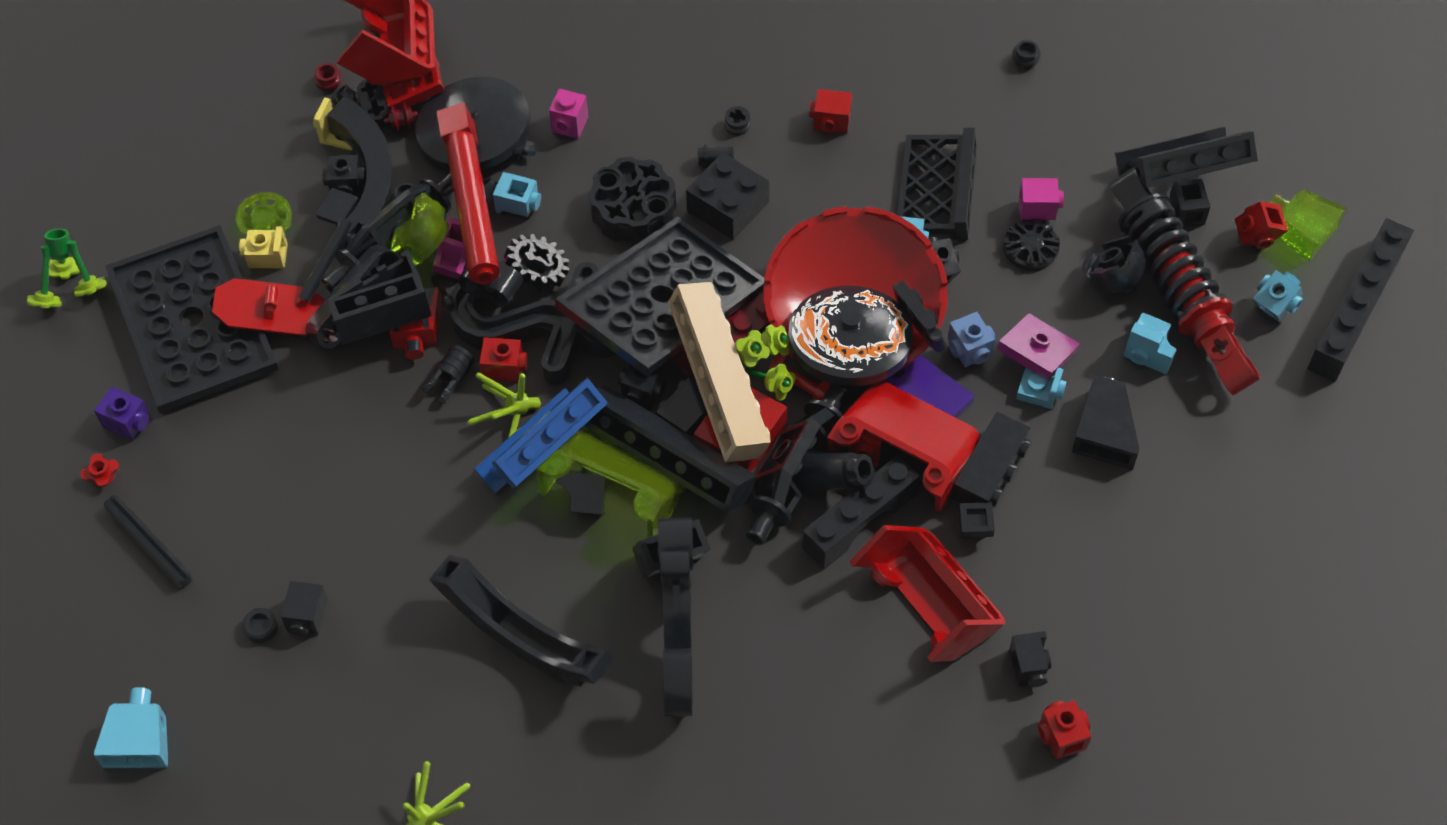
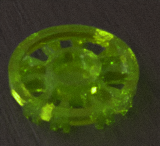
M261 192L249 196L239 205L236 212L237 226L246 237L247 228L255 226L252 230H276V227H279L275 225L277 223L281 225L280 227L283 228L284 234H286L285 230L287 228L290 229V225H292L290 204L284 197L272 192ZM268 199L276 200L272 206L267 204ZM260 200L261 205L256 206L255 201ZM247 206L252 209V213L244 212ZM282 215H286V218H285V219H281V218H278V217H279V216H282Z

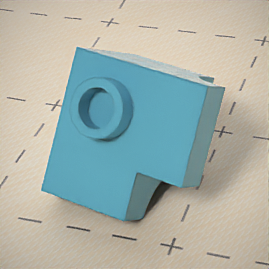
M1142 312L1138 322H1135L1130 332L1124 357L1138 365H1145L1167 374L1176 352V348L1172 347L1167 340L1171 324Z

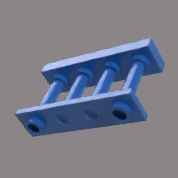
M588 378L583 380L570 393L566 388L562 389L473 470L493 493H496L507 482L512 488L517 487L607 405L608 402Z

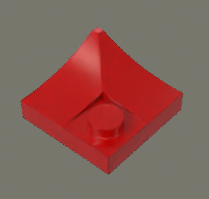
M436 56L435 67L428 75L382 85L388 107L391 111V105L396 110L402 108L403 102H405L406 107H410L445 91L440 74L439 61Z

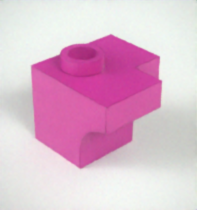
M448 216L439 239L432 271L458 279L467 267L459 219Z

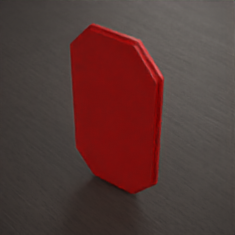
M234 278L215 288L212 313L228 327L307 336L305 332L306 324L325 299L316 291L310 302L299 298L304 288L301 286Z

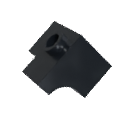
M582 466V470L557 471L556 484L563 486L569 492L571 512L604 514L606 512L611 473L601 472V467Z

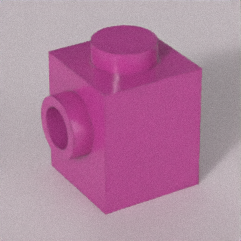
M563 89L558 90L549 109L552 132L579 139L588 119L586 95Z
M1022 178L1019 191L1020 220H1033L1034 218L1036 220H1056L1058 208H1063L1064 192L1058 189V178Z

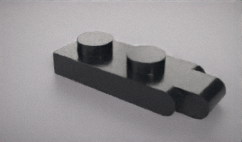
M903 280L893 285L896 301L907 312L914 328L934 351H944L946 348L944 336L937 327L938 320L931 308L925 309L917 290H910Z

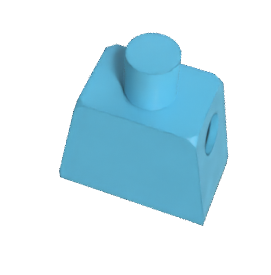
M142 687L132 688L129 704H112L109 707L94 750V756L102 768L168 767L166 716L158 704L150 703L151 690Z

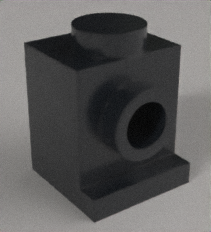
M1182 179L1173 182L1169 197L1175 210V217L1180 218L1183 227L1205 225L1211 206L1203 179Z
M1046 631L1012 636L1009 652L1018 686L1039 687L1048 682L1046 674L1048 669H1051V657L1048 649H1044L1047 638Z

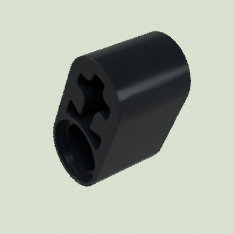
M498 262L500 274L491 283L479 284L473 282L469 278L468 268L466 267L458 278V284L465 292L499 306H507L523 283V277L516 269Z

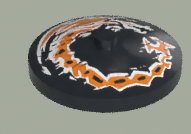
M836 286L810 295L797 306L789 322V348L796 362L815 378L841 386L870 385L892 376L906 363L912 350L913 327L904 308L888 295L862 286Z

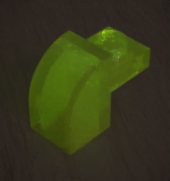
M424 192L417 196L411 219L394 231L391 250L401 256V253L409 250L415 266L427 259L439 247L448 232L450 224L444 221L446 209Z

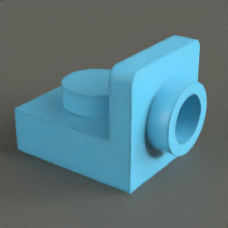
M1025 368L1016 399L1053 409L1055 399L1062 400L1067 381L1061 380L1064 369L1057 368L1055 376L1048 381L1030 369Z

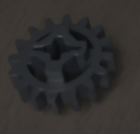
M530 234L529 239L524 235H520L518 240H511L503 256L505 258L504 264L516 269L522 275L523 282L527 284L528 290L532 286H536L539 292H542L544 287L549 291H553L555 286L560 287L569 272L567 267L569 259L562 258L565 251L556 250L557 243L555 242L546 243V237L544 236L537 240L534 234Z

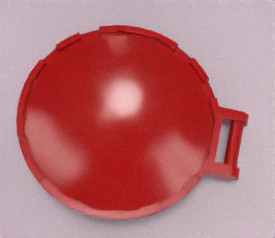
M842 206L824 210L818 216L807 221H801L783 237L767 265L764 276L763 298L769 324L776 328L781 325L784 326L788 334L789 322L794 310L803 300L818 291L836 286H862L880 291L896 301L892 286L903 280L910 290H917L925 309L931 308L938 320L937 327L940 329L948 304V281L942 260L939 259L933 249L932 243L912 223L894 213L866 206L863 209ZM913 325L912 350L902 368L911 364L929 347ZM790 348L788 355L782 356L781 353L776 355L768 371L778 364H786L790 357L794 359ZM786 366L789 373L795 374L794 385L813 395V400H823L831 383L822 381L818 385Z

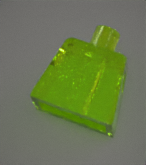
M1305 189L1300 190L1291 201L1276 193L1269 202L1281 206L1289 229L1280 238L1308 261L1316 255L1338 229L1347 210L1346 207Z

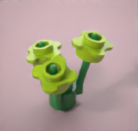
M771 324L766 327V331L762 333V336L758 330L750 331L749 336L736 341L735 348L744 371L749 376L764 380L765 388L769 392L775 393L777 400H784L796 379L794 373L787 371L785 364H778L776 367L771 368L767 374L753 370V367L761 358L765 359L769 355H777L778 353H781L782 356L789 354V336L785 327L781 325L776 328Z

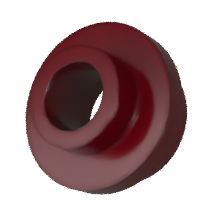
M331 63L319 65L313 76L315 85L322 90L337 88L343 79L340 69Z

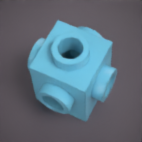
M1275 270L1271 276L1267 274L1257 286L1259 292L1253 298L1255 306L1281 323L1289 312L1293 314L1303 302V298H1301L1303 292L1299 286L1300 280L1289 272H1285L1283 275Z

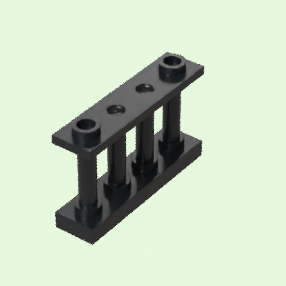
M1225 127L1115 153L1118 176L1120 177L1131 168L1136 167L1140 172L1142 186L1145 188L1258 161L1254 132L1245 131L1227 136Z

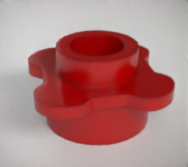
M100 453L92 455L90 458L91 462L87 468L81 471V477L85 481L91 480L95 486L105 487L114 480L115 472L119 470V464L116 460L105 459Z

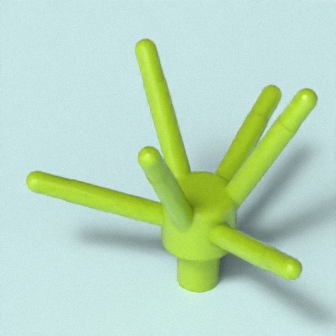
M477 373L476 378L484 382L482 388L504 399L505 407L471 418L467 423L468 425H473L489 419L495 420L508 414L513 415L509 438L517 431L520 415H525L528 410H538L541 402L538 397H528L524 393L525 374L523 373L519 375L517 393H513L485 375Z
M428 761L424 762L422 774L419 772L415 774V808L409 803L403 804L404 810L409 814L407 816L409 821L407 825H443L435 821L464 807L463 802H458L449 807L446 806L470 788V784L464 783L431 808L423 803L430 763Z

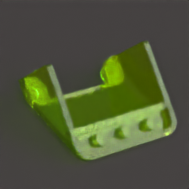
M582 426L537 468L539 494L543 496L547 495L556 478H560L568 473L573 463L638 491L634 499V511L637 516L647 521V538L658 534V518H669L686 490V487L586 426Z

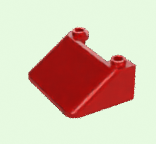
M884 381L871 384L837 421L827 437L828 452L837 453L841 446L854 445L865 431L928 464L923 474V486L927 492L935 496L934 510L941 513L950 498L956 479L980 440L979 432L973 426Z

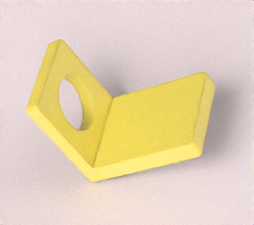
M324 97L313 121L320 143L352 151L353 149L346 142L336 139L335 135L330 133L327 114L333 108L331 100Z

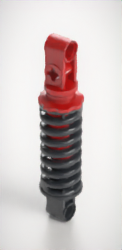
M1136 167L1131 168L1109 183L1112 192L1124 208V212L1118 220V225L1122 232L1132 237L1133 241L1136 239L1142 248L1146 258L1145 269L1150 272V278L1153 283L1157 284V290L1164 297L1166 306L1172 310V316L1178 323L1180 334L1182 336L1194 337V343L1197 348L1206 350L1218 371L1222 383L1231 395L1235 396L1260 380L1261 377L1257 369L1247 357L1234 335L1236 325L1231 318H1228L1233 311V304L1225 294L1218 293L1220 289L1218 282L1211 279L1212 272L1209 268L1204 267L1205 260L1201 255L1197 254L1195 243L1189 242L1190 235L1186 230L1182 229L1183 223L1180 218L1174 217L1175 210L1169 196L1162 193L1151 194L1149 188L1143 187L1140 172Z

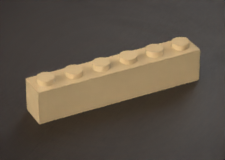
M712 282L679 284L668 303L724 461L727 463L760 459L771 443L770 432L764 425L760 414L759 402L754 398L750 387L749 375L744 371L735 348L730 324L725 319L721 308L720 297L716 294Z

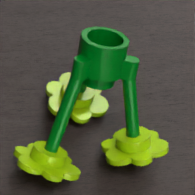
M59 228L49 230L44 234L46 244L41 246L43 255L41 291H36L35 295H28L27 304L41 308L59 307L62 305L60 297L54 296V293L48 291L49 277L68 279L71 275L80 273L83 279L74 288V295L76 297L92 294L107 285L104 277L96 278L94 275L89 276L78 253L76 241L70 240L68 230Z

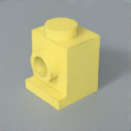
M276 227V230H247L246 239H240L239 251L241 257H245L248 268L284 269L288 244L283 228Z

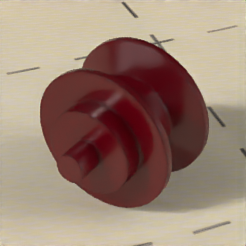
M403 102L401 109L396 110L391 105L392 111H388L389 117L383 119L384 124L390 123L391 128H396L397 133H399L401 126H407L411 130L410 124H414L413 118L419 116L417 111L412 112L411 107H406L405 102Z

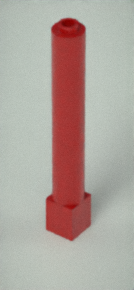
M462 102L437 111L440 134L447 150L469 278L475 283L488 284L497 279L500 270L476 148L479 146L475 122L466 104Z

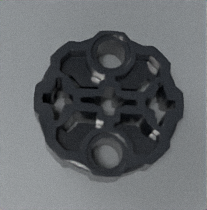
M632 156L619 158L612 165L601 167L593 176V186L589 192L592 220L602 228L603 235L614 241L626 240L633 244H638L672 221V215L676 208V189L673 178L666 175L662 165L651 159L637 160Z

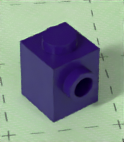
M112 386L94 410L102 427L131 440H134L138 433L147 427L151 417L142 399Z

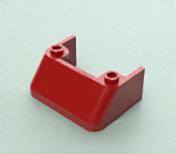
M344 0L361 10L363 25L368 30L379 33L380 39L362 29L338 57L336 64L363 77L373 85H385L426 76L435 67L433 9L426 0Z
M883 525L849 561L853 567H869L872 571V578L881 586L897 587L935 632L930 637L932 652L927 656L930 662L954 661L995 634L1005 624V619L1000 611L939 539L925 528Z

